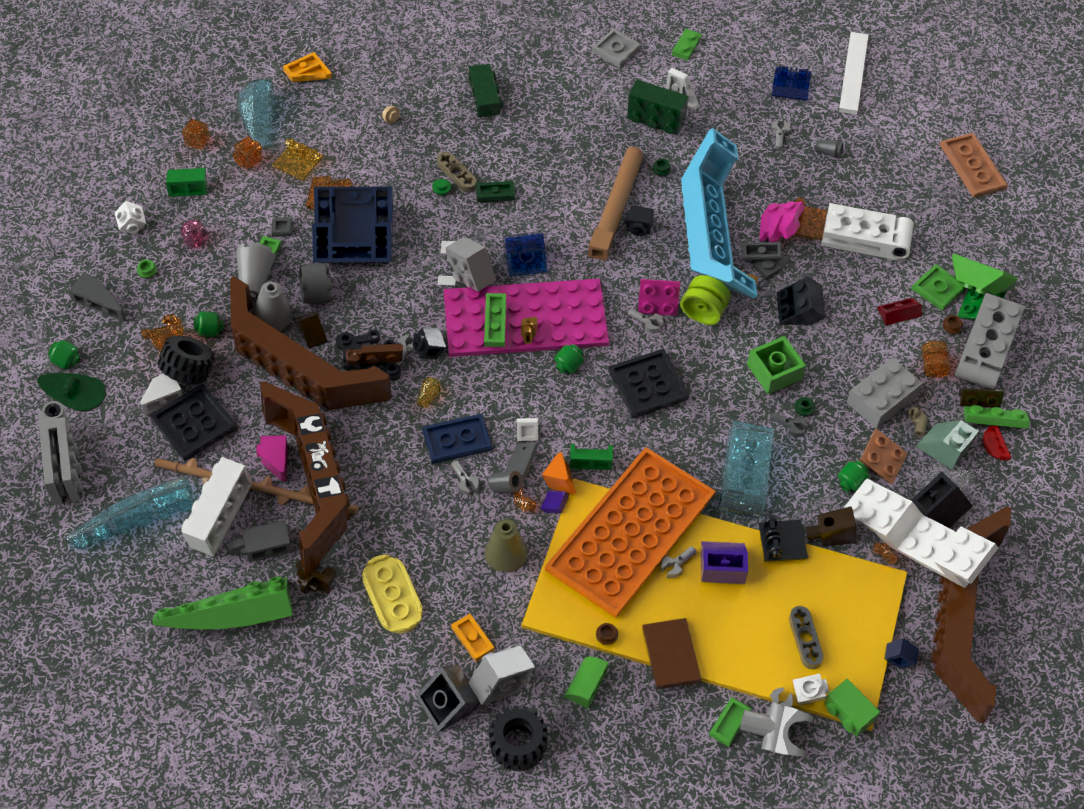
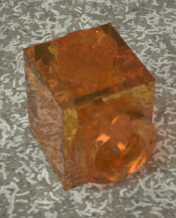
M250 136L234 144L235 152L233 153V158L240 167L245 166L247 169H250L263 160L260 143L257 140L254 141Z

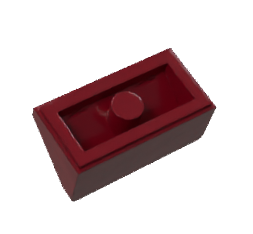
M914 298L877 307L886 326L922 317V305Z

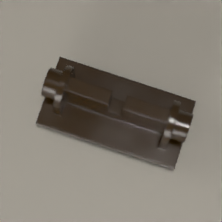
M967 387L959 389V397H961L960 406L978 405L981 407L1001 408L1004 390H998L997 388H994V390L972 389Z

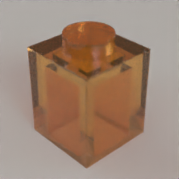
M190 118L182 130L185 145L202 150L210 139L207 123Z

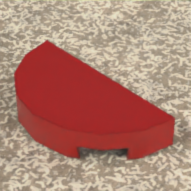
M990 425L982 438L984 449L996 459L1010 461L1011 455L999 427Z

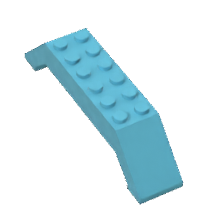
M712 128L708 131L681 178L689 244L688 251L691 261L690 267L693 272L699 275L716 278L730 291L754 299L757 297L756 281L733 266L723 184L731 168L739 160L737 145Z

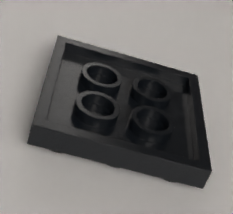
M664 348L608 366V372L632 419L689 399V394Z
M203 383L150 415L152 422L183 461L188 460L238 429L237 424Z

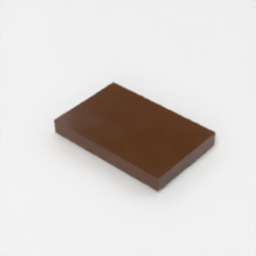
M686 618L642 625L656 690L701 682V675Z

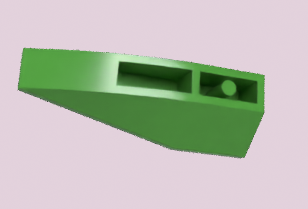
M277 576L263 583L254 581L245 587L185 603L171 609H160L154 614L153 625L181 629H227L292 616L293 606L288 577L282 578Z

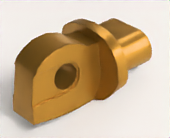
M537 317L524 318L521 321V336L526 344H531L537 334Z

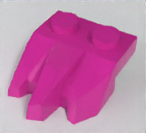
M790 201L784 204L773 203L768 205L761 216L760 242L768 238L769 242H777L780 237L784 236L785 239H788L795 234L800 226L798 218L805 208L803 202Z

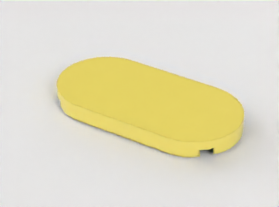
M379 555L372 558L363 569L362 578L381 625L394 633H406L413 630L421 621L423 611L421 602L404 564L399 559L390 557V555Z

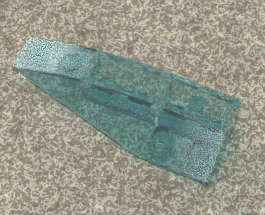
M187 475L140 491L104 509L66 536L71 550L75 548L82 549L89 543L105 541L109 536L125 534L134 527H144L149 525L151 521L167 519L174 513L191 510L195 497Z

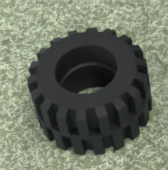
M174 335L165 340L157 365L163 371L162 373L172 380L189 385H198V383L202 384L206 381L215 357L211 348L203 342L188 336Z
M517 705L513 706V710H510L509 707L505 708L504 714L499 712L496 715V720H492L491 728H489V747L491 748L492 756H496V762L499 765L503 762L506 769H509V766H513V771H518V767H523L524 771L528 770L529 764L534 767L537 765V760L541 761L547 749L548 733L546 723L543 724L544 719L541 715L537 717V711L533 709L530 712L526 706H523V709H518ZM519 729L528 732L532 739L528 744L518 747L509 744L505 740V736L510 731Z

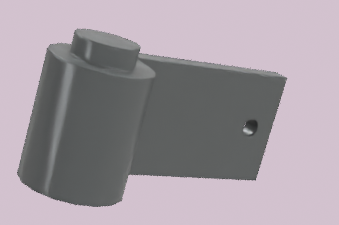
M538 443L516 444L506 471L493 472L489 478L488 484L494 493L518 492L521 489L538 448Z

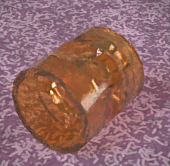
M939 340L925 343L921 348L924 374L927 377L938 378L947 376L951 371L947 344Z

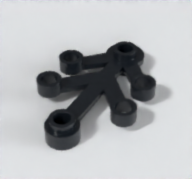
M371 330L368 335L359 336L343 332L337 336L336 345L339 349L343 350L342 366L345 370H351L355 366L345 364L346 350L361 349L360 343H378L380 341L379 331ZM386 340L382 345L395 344L393 340ZM382 362L374 364L384 370L390 376L391 381L397 380L401 376V368L395 363ZM367 363L359 364L358 370L369 369Z

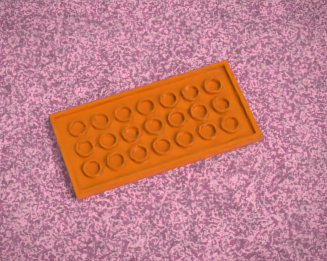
M645 447L546 564L545 571L617 618L660 565L663 558L668 555L712 500L716 491Z

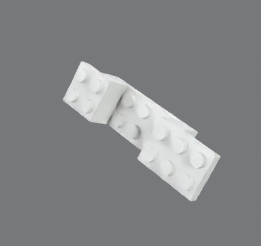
M869 479L863 482L844 507L852 506L855 521L874 531L888 547L964 588L975 580L998 549L995 543L963 527H960L955 532L924 516L912 501Z

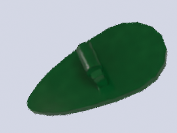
M58 372L44 374L37 379L40 388L48 396L76 411H89L98 407L104 401L106 395L103 383L94 377Z

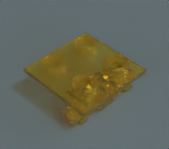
M293 138L286 139L285 145L287 148L272 164V167L303 181L324 155L318 153V150L311 149L308 145H304L301 142L298 144Z

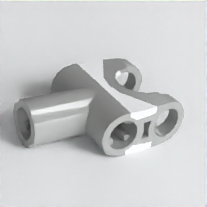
M771 703L769 715L744 710L740 730L764 736L762 750L781 755L805 757L806 750L798 748V746L790 741L788 730L795 722L813 723L814 717L792 707Z

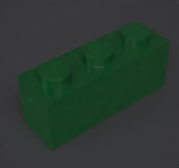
M490 64L469 66V80L478 117L500 115V108H503L502 97H498L500 92L499 85L495 84V71L491 70Z

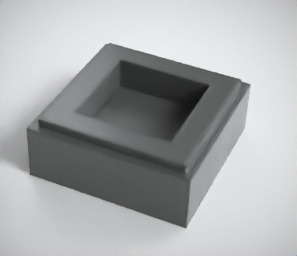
M272 218V237L291 236V218Z

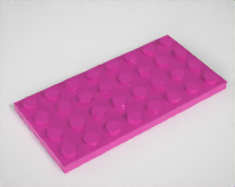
M600 279L486 286L478 292L468 287L444 289L449 357L558 350L564 345L571 346L572 344L578 348L609 346ZM486 293L506 294L505 347H484ZM537 317V334L531 344H526L521 336V321L524 318Z

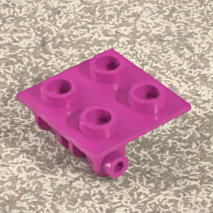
M640 279L638 312L642 314L654 315L656 313L658 315L677 316L680 281Z

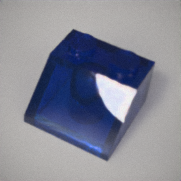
M541 231L502 236L509 277L548 272L544 234Z

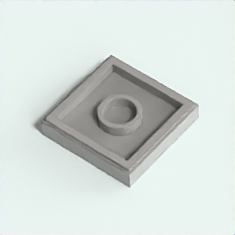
M613 28L592 47V52L620 68L641 49V44Z

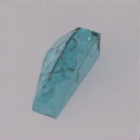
M272 79L253 80L238 92L237 108L253 148H272L274 116Z

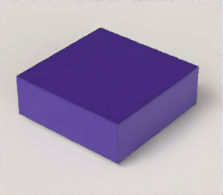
M548 491L541 506L542 511L545 513H562L569 495L566 491Z

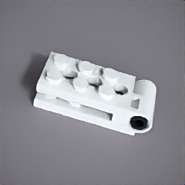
M830 203L821 246L894 260L904 259L910 253L914 223L907 217L896 219V215Z

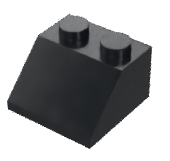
M459 665L442 666L415 695L438 732L470 715L481 704L468 684L469 679Z

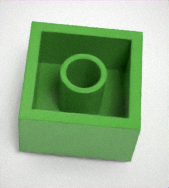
M785 336L750 350L747 361L748 367L767 394L802 380L806 365Z

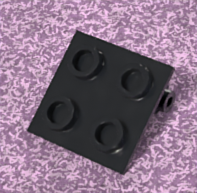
M773 515L766 517L764 522H758L765 562L808 559L801 520L777 521Z

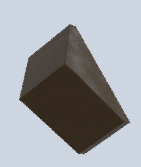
M311 311L294 318L309 349L328 342L317 313Z

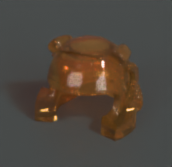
M174 314L161 318L162 322L167 325L154 329L146 328L140 332L144 339H151L153 346L159 350V355L168 337L174 335L183 336L185 333L181 319L178 316H174Z

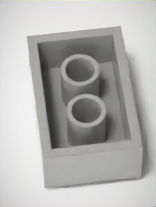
M892 357L850 390L847 404L872 426L878 428L919 395L923 383Z

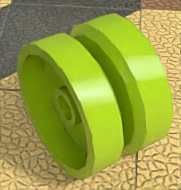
M699 275L691 281L688 290L680 301V306L689 318L705 325H714L719 322L724 310L731 301V293L716 278Z

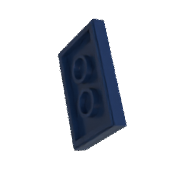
M482 413L422 427L431 464L492 451V444Z

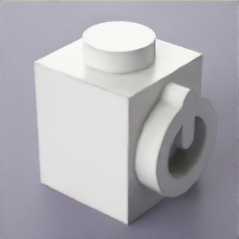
M820 674L793 680L799 706L826 700L825 693H829L826 679H821Z

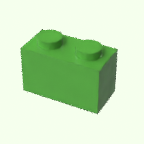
M848 679L832 690L824 702L827 711L831 715L836 716L842 722L845 730L853 733L856 737L871 726L880 714V711Z

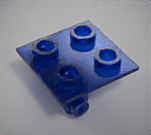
M781 65L776 67L772 96L808 101L812 71L799 69V72H797V67L795 71H792V67H790V71H788L789 67Z

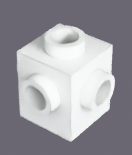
M125 201L115 212L118 228L123 232L133 235L137 234L146 224L142 206Z

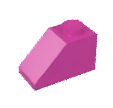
M286 435L261 436L260 444H257L256 448L257 457H261L262 464L282 482H287L288 442Z

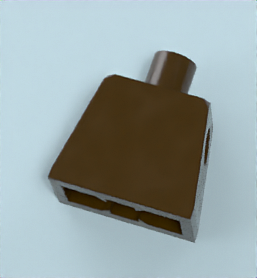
M852 506L819 514L817 516L818 525L806 527L807 539L820 538L822 547L856 544V521Z

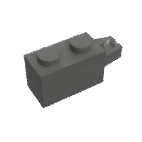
M274 521L259 527L252 526L247 530H242L243 535L239 536L238 539L228 542L231 556L242 554V556L247 555L249 562L292 552L285 521Z

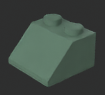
M961 420L936 423L916 447L950 469H953L971 448L979 431Z

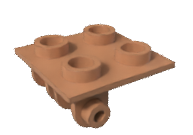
M876 428L859 462L864 464L868 470H873L885 481L893 485L908 453Z

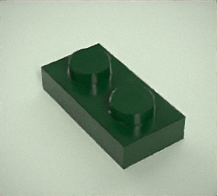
M514 181L476 183L477 202L515 200Z

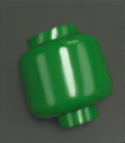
M201 311L198 313V316H194L193 328L199 337L215 338L218 336L219 331H223L224 320L220 319L217 312Z
M65 340L55 341L48 351L50 362L64 370L69 369L71 366L76 367L81 358L78 355V347Z
M574 344L571 346L564 345L554 357L557 364L555 366L556 369L562 374L566 372L574 374L584 363V353Z
M859 461L848 462L837 475L840 481L839 486L846 492H850V490L856 492L863 482L869 479L868 468Z

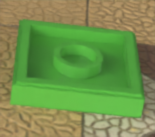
M935 264L912 285L911 289L943 311L966 287H963V282L956 280L953 275Z

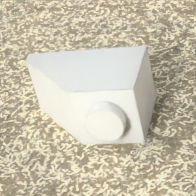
M161 374L153 378L140 401L144 414L147 415L161 409L183 394L178 382L168 376Z

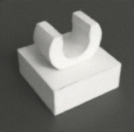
M538 418L517 419V441L538 440Z

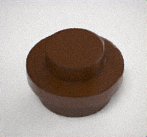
M950 315L944 319L942 326L946 332L957 334L961 332L963 323L960 317Z
M604 623L597 628L596 638L603 645H612L618 639V630L614 625Z

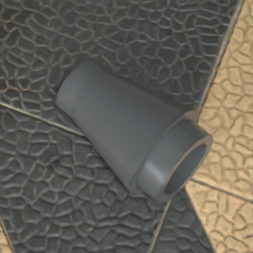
M817 140L815 151L834 158L836 156L841 157L844 142H840V140Z

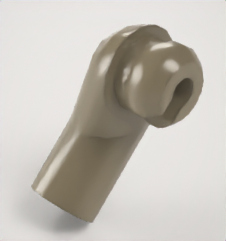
M911 407L908 410L910 420L916 425L914 434L923 437L928 422L927 417L917 407Z

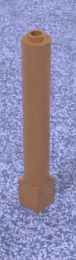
M629 147L625 152L598 227L595 228L589 243L588 257L604 261L608 259L615 233L644 157L642 150L637 147Z

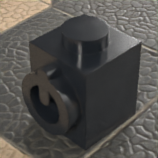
M631 205L630 213L626 212L625 224H628L627 231H630L635 236L650 234L654 209Z
M422 327L418 333H414L413 348L418 352L419 357L438 359L446 348L440 329Z

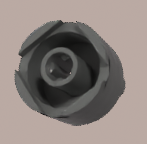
M328 263L299 266V278H301L300 292L303 304L331 302L330 291H332L331 279H328Z

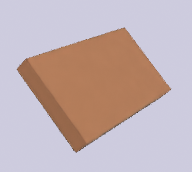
M974 133L940 142L941 148L973 198L1007 189V183Z

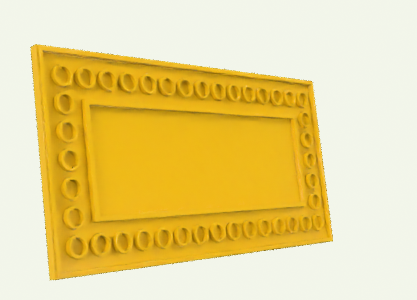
M573 479L576 493H568L569 497L556 526L523 619L522 628L651 666L642 625L686 618L701 681L771 702L772 698L769 696L773 690L784 688L778 696L779 704L785 702L792 693V708L841 722L836 716L831 715L827 711L824 704L825 700L798 705L793 680L820 674L821 679H826L829 693L848 679L876 708L878 707L888 662L884 659L887 643L892 642L907 571L806 544L808 559L765 562L759 530L700 514L668 553L671 559H675L691 546L696 549V553L680 566L683 570L682 574L678 578H667V573L673 570L674 566L667 567L661 572V562L620 615L615 618L545 571L546 564L610 490V488ZM701 541L745 543L748 552V575L745 584L701 582ZM796 606L806 607L811 614L823 652V660L817 669H808L801 662L789 622L791 610ZM797 614V615H796V618H799V619H800V622H801V626H800V627H802V626H803L802 622H803L804 617H801L800 614ZM604 623H610L618 630V639L612 645H603L596 638L597 628ZM800 634L802 641L810 642L812 640L810 634ZM811 647L809 648L810 653L808 658H811L812 661H815L817 657L812 656ZM874 723L866 730L872 731Z

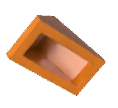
M559 452L542 473V476L550 489L574 494L576 489L570 467L562 452Z

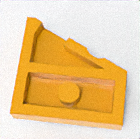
M315 52L283 66L285 74L292 82L332 78V73Z

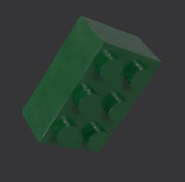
M637 79L629 93L627 119L635 123L645 124L650 128L663 130L668 134L678 135L686 120L689 96Z

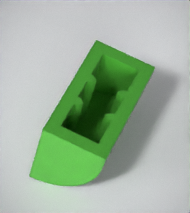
M585 657L564 698L588 709L608 671L609 662L596 657Z

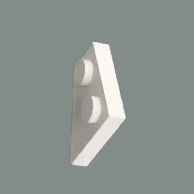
M671 68L668 71L666 89L689 96L687 107L696 110L699 107V103L688 75Z

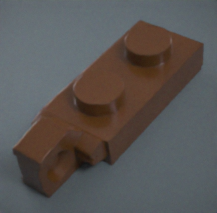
M401 344L361 346V349L346 350L347 365L382 362L396 363L402 361L403 345Z

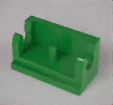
M206 168L167 170L166 185L169 197L207 195Z
M571 443L570 469L612 470L613 445H608V450L577 449L575 444Z

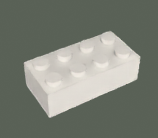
M221 457L219 463L214 465L212 476L203 485L199 500L194 502L190 517L182 525L181 532L191 548L214 556L253 484L245 465Z

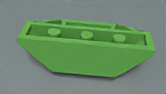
M953 253L952 260L956 280L964 282L963 287L973 291L977 287L975 291L984 295L988 292L996 295L1015 288L1018 277Z

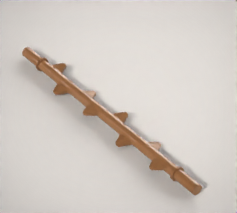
M157 458L154 464L156 467L172 470L175 473L181 472L201 477L203 485L212 476V471L198 468L195 458H191L185 465L180 464V462L175 463ZM266 476L260 483L252 481L253 484L250 490L276 495L279 505L283 506L290 499L313 504L309 487L307 486L296 492L273 486L270 476ZM350 505L348 507L349 512L357 515L358 506Z

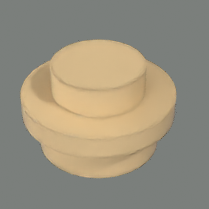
M395 106L386 107L382 113L384 121L388 124L396 122L400 115L399 109Z

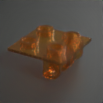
M801 197L797 198L794 202H803L805 208L798 218L800 226L793 235L822 240L827 210L805 206L804 199Z

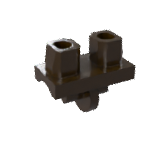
M299 560L296 563L298 568L296 576L299 577L297 582L302 584L300 588L302 593L307 594L310 590L316 593L318 589L326 594L332 591V583L336 578V571L334 569L326 567L321 573L317 570L320 567L319 563L310 574L305 575L302 561Z

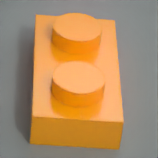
M471 614L451 624L452 630L475 662L481 660L486 654L495 651V647Z

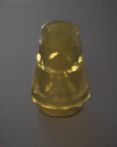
M427 377L426 380H423L416 404L427 409L441 391V382L433 377Z

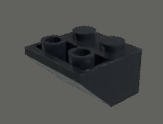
M806 276L776 292L780 325H812L826 318L822 285L811 277Z
M943 471L911 499L924 516L949 529L973 507L960 488Z

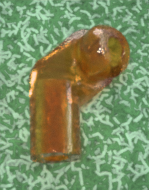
M523 486L518 492H513L516 507L530 512L536 509V502L524 496Z
M876 542L874 544L873 552L881 554L883 561L889 564L897 562V556L892 553L886 543Z

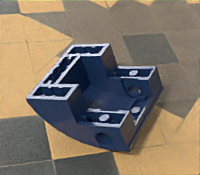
M393 186L314 187L315 223H312L313 263L392 262Z

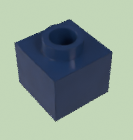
M898 639L887 643L884 659L901 669L917 664L919 648L911 644L907 639Z

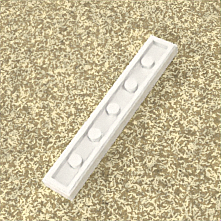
M855 32L850 34L839 112L857 115L868 34Z

